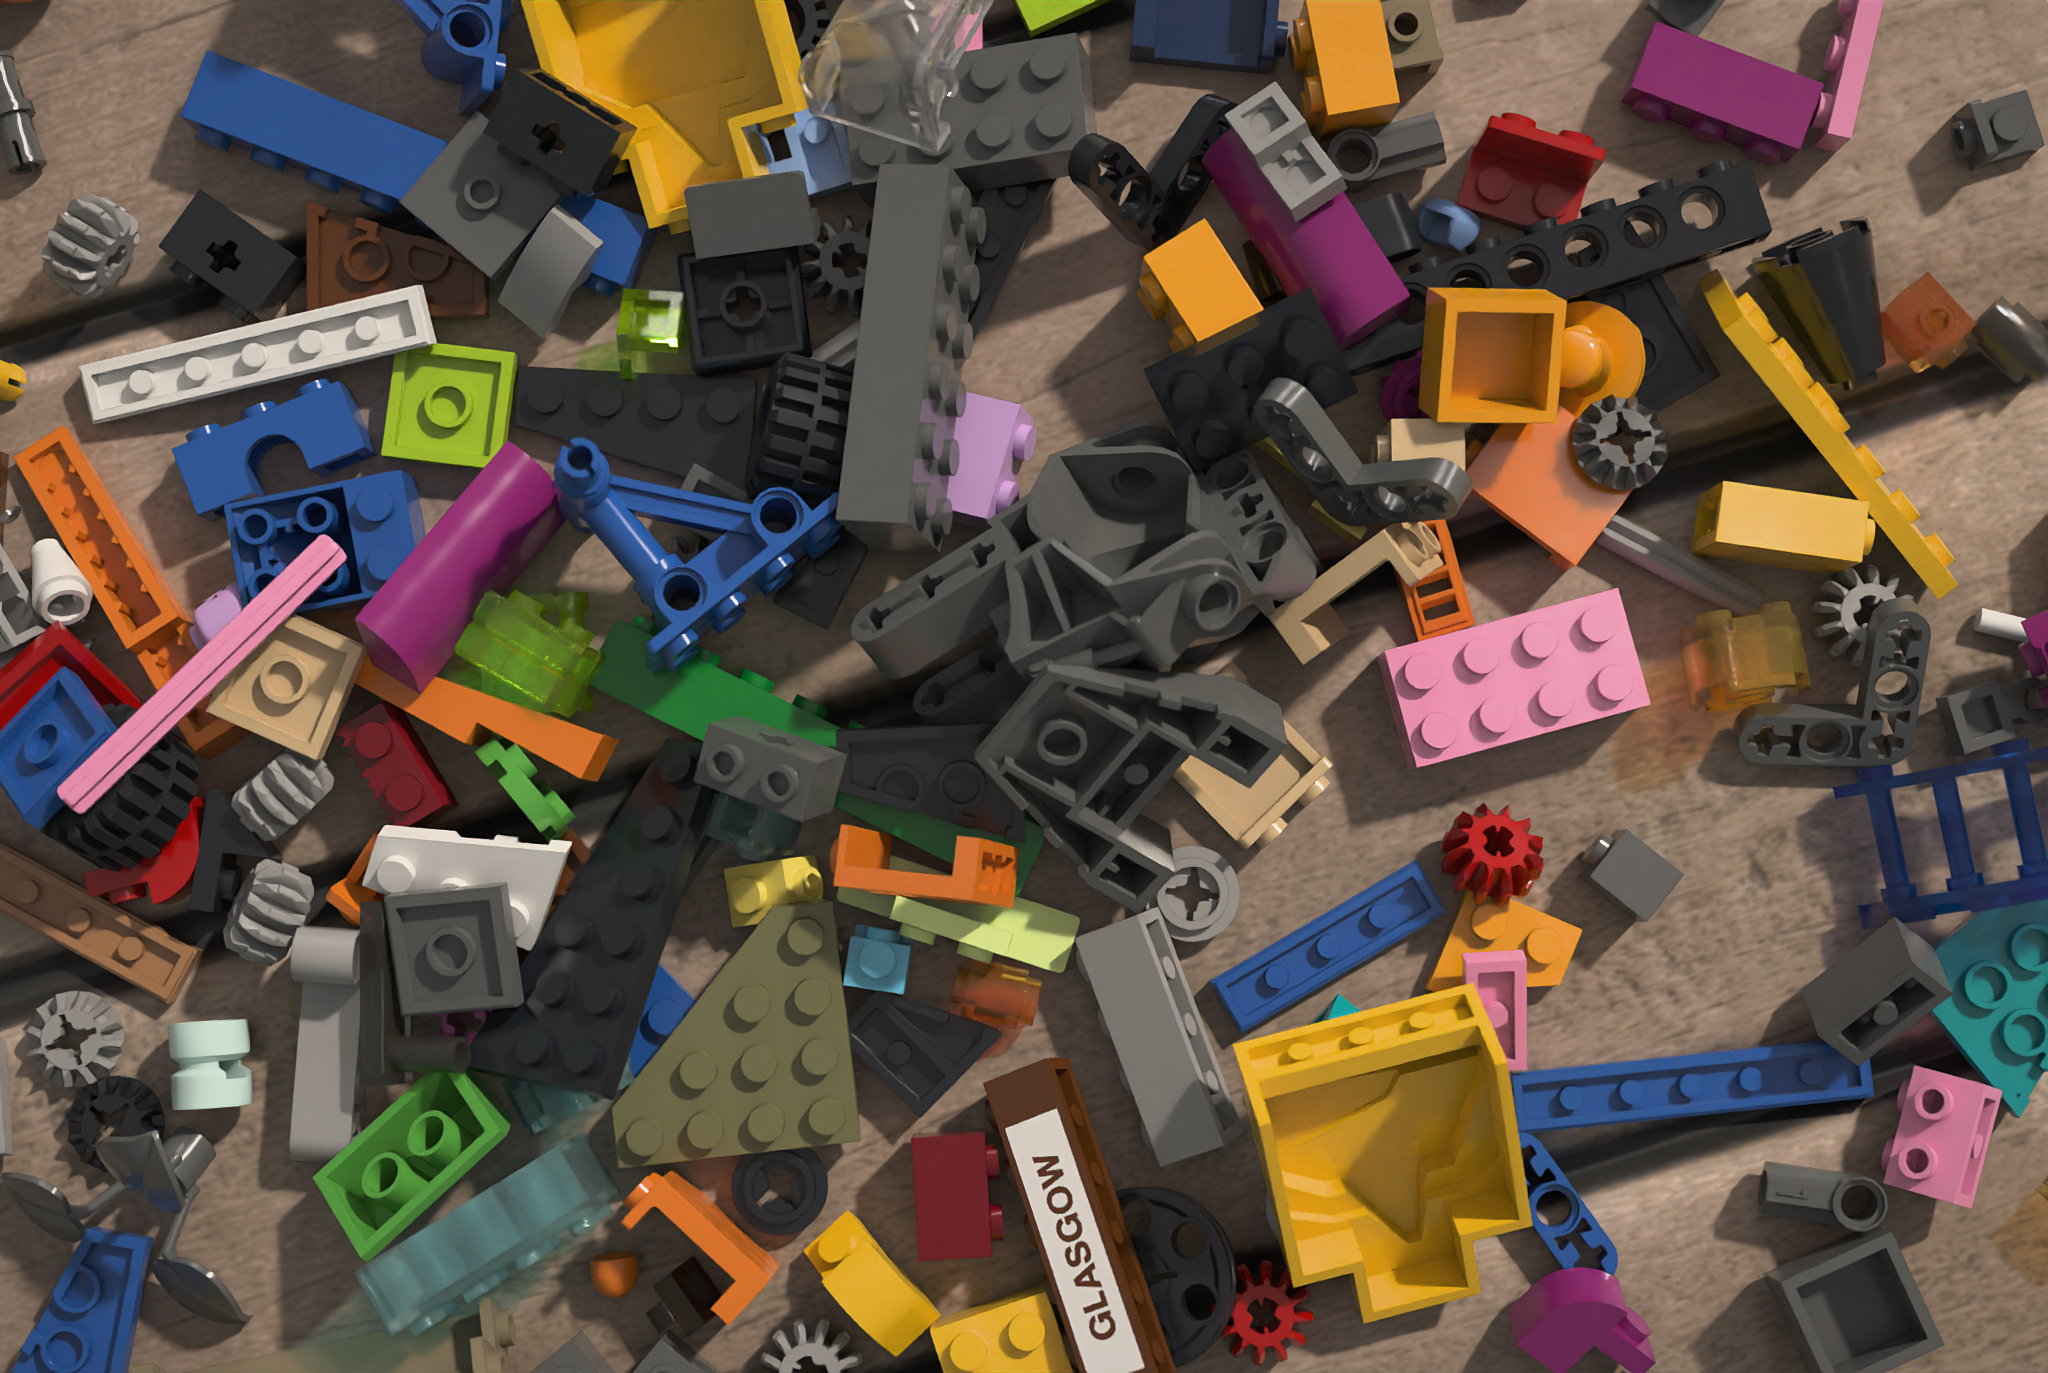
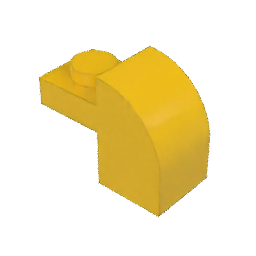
M846 1210L803 1250L824 1278L821 1282L841 1307L868 1335L896 1357L941 1316L913 1278L888 1258L862 1222L849 1210Z

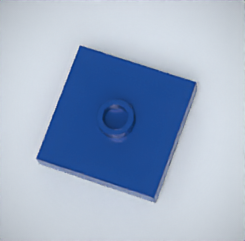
M65 666L60 668L0 731V785L24 821L39 830L65 804L57 793L58 786L117 730L81 678Z

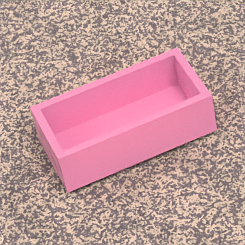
M1618 588L1393 648L1377 656L1408 771L1651 705Z

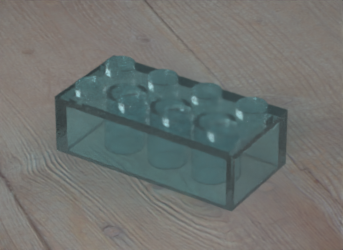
M584 1131L556 1146L355 1270L354 1274L391 1336L409 1326L413 1335L416 1336L458 1309L453 1300L454 1297L462 1293L466 1302L470 1303L510 1277L505 1269V1266L515 1261L521 1271L552 1252L562 1244L556 1234L568 1228L573 1238L604 1220L613 1213L608 1202L618 1196L621 1191Z

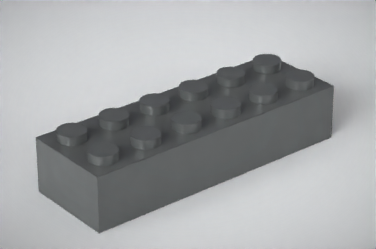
M879 164L836 512V521L873 550L940 553L942 535H948L952 526L953 509L951 500L947 498L949 476H955L959 467V445L957 440L954 439L956 417H962L966 407V387L964 382L961 381L963 359L970 358L973 348L972 326L967 321L970 301H976L979 294L980 275L977 265H974L976 244H982L985 239L986 214L984 208L978 204L970 193L969 188L964 185L950 165Z

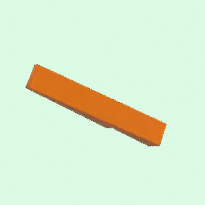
M62 425L13 458L81 573L90 583L94 595L126 649L136 654L158 691L199 652L189 632L190 627L194 626V624L67 427ZM215 688L177 724L194 752L208 760L215 758L253 733L206 712Z
M368 652L355 681V684L465 744L481 747L488 741L494 731L584 780L598 782L620 740L435 676L423 692L419 694L372 665Z

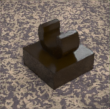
M693 1255L652 1286L662 1300L645 1313L659 1333L677 1321L688 1337L717 1315L711 1310V1307L721 1294Z

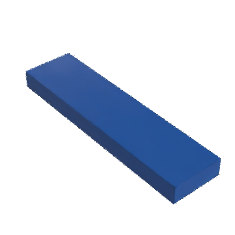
M1414 860L1214 977L1209 982L1239 1033H1242L1446 913L1447 910L1418 861Z

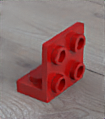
M1502 113L1501 118L1490 116L1473 145L1456 204L1472 211L1479 218L1521 231L1526 226L1547 218L1557 217L1559 225L1576 220L1587 183L1603 164L1607 151L1593 146L1594 139L1583 133L1562 130L1557 135L1535 128L1536 122L1520 114Z

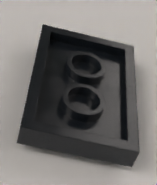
M1310 287L1143 369L1195 473L1269 437L1254 414V405L1269 383L1276 378H1287L1305 387L1323 410L1359 393Z

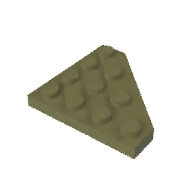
M834 898L773 905L738 951L734 953L686 1016L678 1023L649 1062L614 1103L611 1110L619 1169L861 1141Z

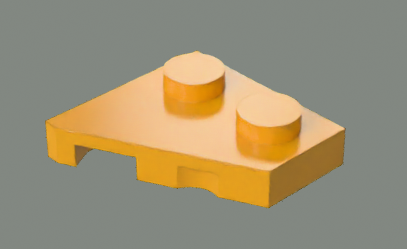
M1467 889L1460 901L1425 989L1438 992L1462 986V953L1523 950L1527 959V987L1560 985L1582 929L1512 899L1500 909L1490 896H1486L1484 902L1475 907L1474 893Z

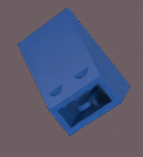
M401 469L223 504L242 609L319 535L323 534L330 537L345 552L347 560L293 614L304 616L364 608L426 536L416 479Z

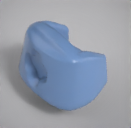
M1434 198L1426 201L1420 207L1417 216V231L1425 241L1455 252H1462L1476 239L1481 228L1480 219L1476 214L1443 198Z

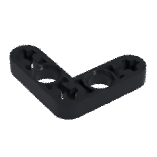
M1206 94L1199 98L1150 173L1120 143L1097 133H1089L1077 142L1070 154L1068 163L1069 177L1127 240L1153 251L1176 237L1211 183L1212 178L1203 166L1202 158L1211 145L1231 128L1224 114L1237 107L1238 104L1216 94ZM1189 161L1187 172L1178 185L1180 173L1184 165ZM1098 164L1107 169L1102 176L1100 175L1101 169ZM1131 181L1130 191L1125 201L1119 206L1121 194L1125 186Z

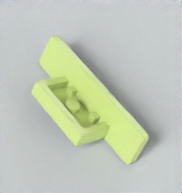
M892 855L890 857L889 870L952 876ZM839 887L836 895L837 900L842 903L902 922L898 934L933 945L936 934L959 941L956 953L991 964L993 955L996 953L1056 973H1062L1065 970L1080 924L1079 917L1017 896L1014 897L1013 909L908 898L898 895H881Z

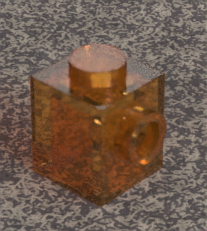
M1926 272L1912 282L1881 310L1884 340L1916 374L1934 363L1940 370L1951 364L1969 347L1962 338L1977 325L1929 272Z

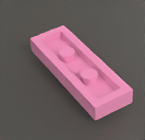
M1838 0L1836 12L1837 14L1844 15L1840 36L1833 35L1828 44L1823 62V70L1830 71L1831 74L1826 93L1821 92L1809 124L1811 127L1817 128L1813 144L1815 148L1836 153L1851 139L1884 0Z

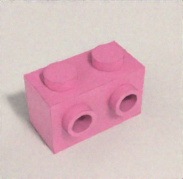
M1914 1065L1911 1078L1907 1077L1903 1081L1898 1093L1897 1109L1901 1112L1896 1136L1892 1135L1889 1137L1883 1150L1881 1165L1882 1169L1886 1171L1883 1183L1952 1204L1972 1208L2003 1091L1982 1083Z

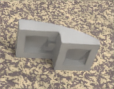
M1276 81L1224 114L1244 149L1295 222L1347 189L1343 176L1313 138L1307 122Z
M557 204L548 212L514 266L498 302L542 339L558 327L573 291L588 279L604 242Z

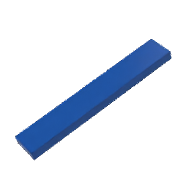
M1824 1040L1509 1073L1518 1131L1526 1133L1874 1097L1870 1058L1860 1066H1857Z

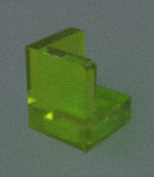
M623 289L616 332L622 379H634L638 351L678 354L679 348L685 347L687 330L683 308V292Z

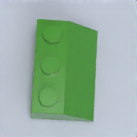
M449 1053L313 1176L315 1183L358 1255L366 1262L374 1258L507 1136L514 1121L489 1082L475 1072L458 1065L459 1060Z

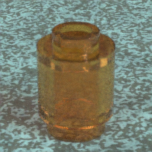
M973 959L971 969L959 967L951 1002L962 1004L960 1017L1014 1029L1017 1028V1023L1032 1026L1043 979L1028 976L1029 970L996 962L988 964Z

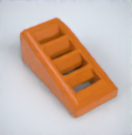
M1445 519L1421 521L1433 532L1441 546V551L1437 554L1443 562L1442 566L1410 587L1391 563L1417 642L1475 625ZM1446 579L1449 589L1426 597H1418L1417 587ZM1453 601L1456 609L1455 613L1425 621L1423 610Z

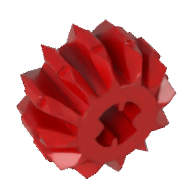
M1484 802L1475 809L1473 815L1462 811L1455 818L1452 829L1445 833L1441 842V852L1444 854L1441 862V874L1456 877L1453 882L1454 894L1467 889L1474 893L1475 907L1483 903L1486 896H1490L1500 909L1509 903L1511 896L1522 900L1523 897L1529 894L1533 881L1539 878L1543 870L1544 859L1539 856L1543 849V837L1528 834L1531 828L1530 817L1517 822L1511 819L1509 805L1502 808L1498 815H1494Z
M1268 1259L1260 1261L1258 1278L1252 1279L1245 1263L1237 1265V1274L1243 1283L1237 1287L1236 1302L1232 1315L1223 1333L1218 1338H1227L1236 1334L1228 1349L1229 1353L1235 1358L1243 1354L1247 1346L1252 1344L1251 1359L1253 1364L1261 1366L1264 1362L1265 1347H1272L1273 1353L1279 1362L1287 1360V1352L1281 1341L1287 1337L1292 1343L1302 1347L1306 1342V1338L1298 1329L1293 1327V1324H1309L1314 1321L1312 1311L1305 1308H1294V1306L1306 1301L1310 1297L1307 1287L1299 1286L1287 1291L1292 1283L1287 1267L1280 1271L1274 1281H1271L1273 1270L1272 1264ZM1263 1298L1271 1299L1270 1308L1275 1314V1318L1267 1325L1263 1319H1260V1326L1252 1325L1253 1317L1248 1306L1256 1299L1260 1305H1263ZM1216 1301L1210 1302L1211 1313L1215 1310Z

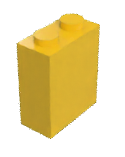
M1722 481L1698 496L1690 554L1832 575L1862 563L1863 555H1869L1875 537V521L1868 519L1870 502Z

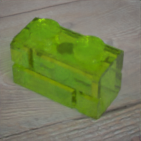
M513 589L509 598L492 590L486 592L472 616V623L467 625L454 648L455 654L552 711L570 718V716L575 714L587 693V686L593 682L605 661L606 654L589 645L595 634L565 617H562L558 626L540 617L546 606L516 589Z

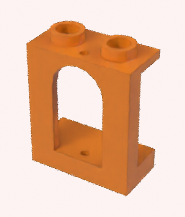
M841 824L839 838L833 842L830 852V868L832 873L835 874L833 886L881 895H898L908 898L1013 909L1020 848L982 838L957 836L952 876L889 870L893 835Z

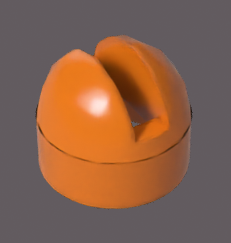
M611 1252L589 1258L592 1283L594 1288L603 1296L618 1298L626 1295L636 1285L639 1274L637 1252Z

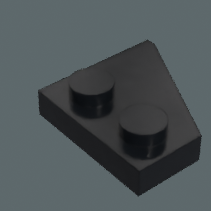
M878 990L848 1019L851 1049L920 1118L1002 1036V1033L996 1027L890 992Z

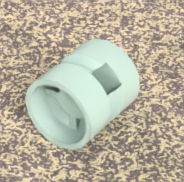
M249 1019L168 1024L169 1058L179 1063V1070L170 1076L172 1110L222 1108L253 1103L251 1070L243 1066L241 1061L244 1056L250 1053Z

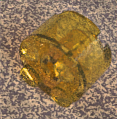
M1780 601L1760 605L1754 608L1755 615L1732 618L1731 610L1728 609L1705 612L1694 617L1696 625L1688 626L1681 630L1682 634L1678 636L1677 643L1691 711L1696 712L1704 704L1706 712L1740 710L1752 704L1772 703L1771 697L1775 695V690L1787 687L1790 699L1812 689L1799 618L1796 614H1792L1790 602Z

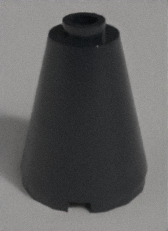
M1864 216L1839 221L1843 232L1836 235L1833 234L1832 230L1823 231L1822 227L1777 244L1763 251V257L1751 260L1755 273L1829 384L1841 383L1844 390L1856 389L1877 380L1876 370L1886 364L1872 228L1868 217Z

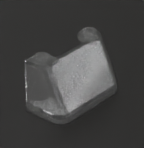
M843 0L815 49L804 56L799 68L798 80L799 84L803 87L810 114L938 154L951 131L948 122L939 120L942 101L945 95L955 97L958 92L959 85L955 68L994 0Z

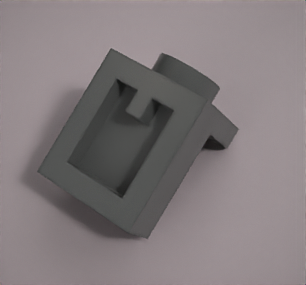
M2027 90L1984 103L1980 99L1968 102L1952 116L1954 120L1951 126L1952 141L1957 153L1961 157L1966 156L1970 171L2038 151L2045 145Z

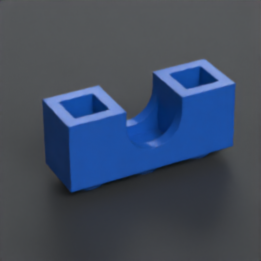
M319 379L296 390L298 397L277 406L274 401L262 402L242 411L241 417L243 420L223 428L219 424H209L186 434L187 443L174 447L171 450L197 515L215 522L226 517L223 504L266 496L259 477L260 464L267 452L280 444H297L304 455L309 470L321 477L376 456V450L352 391L340 381L331 383L330 379Z

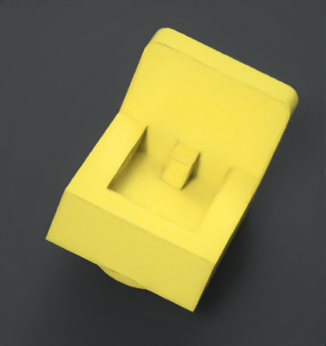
M814 855L723 869L732 928L758 924L773 905L821 900L823 896V880L818 872L817 861Z

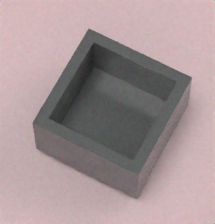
M1877 1226L1869 1231H1855L1763 1273L1808 1373H1885L1944 1346L1898 1243L1890 1230Z

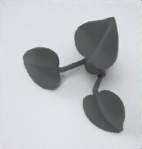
M179 1126L163 1145L157 1130L137 1136H112L103 1139L96 1148L97 1153L105 1167L118 1182L85 1205H70L65 1195L58 1188L37 1177L13 1172H4L0 1176V1180L12 1193L19 1207L35 1224L50 1235L69 1242L81 1241L86 1233L85 1227L79 1220L87 1218L127 1188L138 1191L140 1195L144 1196L155 1207L167 1213L175 1214L161 1250L163 1259H157L151 1266L157 1280L165 1291L187 1310L212 1321L242 1324L249 1322L253 1315L244 1314L241 1311L233 1295L215 1274L191 1259L180 1257L176 1250V1243L191 1203L201 1191L195 1184V1181L216 1157V1151L210 1142L195 1130Z

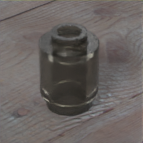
M2001 296L1967 330L1977 339L1974 346L2015 384L2025 376L2032 383H2035L2048 371V329L2018 301L2012 305Z

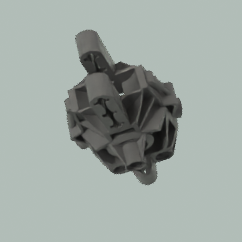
M1154 420L1135 421L1122 425L1119 429L1049 455L1027 496L986 520L981 535L867 604L855 616L851 625V635L886 677L902 679L994 624L999 636L925 681L914 696L913 708L926 724L1000 721L1047 664L1085 666L1096 670L1098 667L1120 669L1137 659L1152 671L1168 672L1172 670L1171 664L1173 662L1183 665L1201 662L1215 651L1220 641H1225L1242 632L1260 611L1266 617L1275 614L1276 610L1273 600L1284 602L1300 597L1311 587L1316 574L1323 571L1325 567L1300 525L1294 523L1278 493L1249 452L1241 450L1195 473L1182 446L1162 422Z

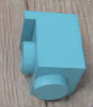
M856 924L854 936L850 937L843 985L905 994L914 939L898 934L899 930Z

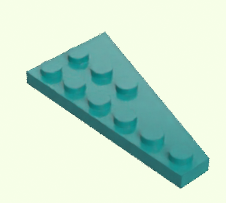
M2048 853L1932 946L1953 995L1930 1011L1929 1014L1984 1083L2003 1091L2000 1102L2009 1114L2016 1118H2020L2029 1104L2030 1099L2028 1097L2043 1073L2048 1072Z

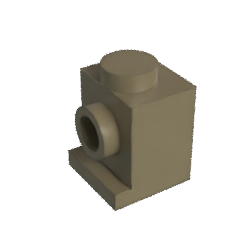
M1380 0L1396 82L1437 74L1444 56L1442 47H1439L1429 0ZM1411 21L1415 32L1409 36L1401 35L1396 31L1394 23Z

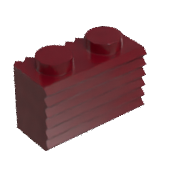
M385 700L339 727L337 736L345 738L343 746L351 748L349 757L357 758L355 767L363 769L361 777L369 779L367 788L375 789L374 798L382 800L380 809L388 810L386 819L394 821L393 826L423 828L459 806L455 796L404 710Z

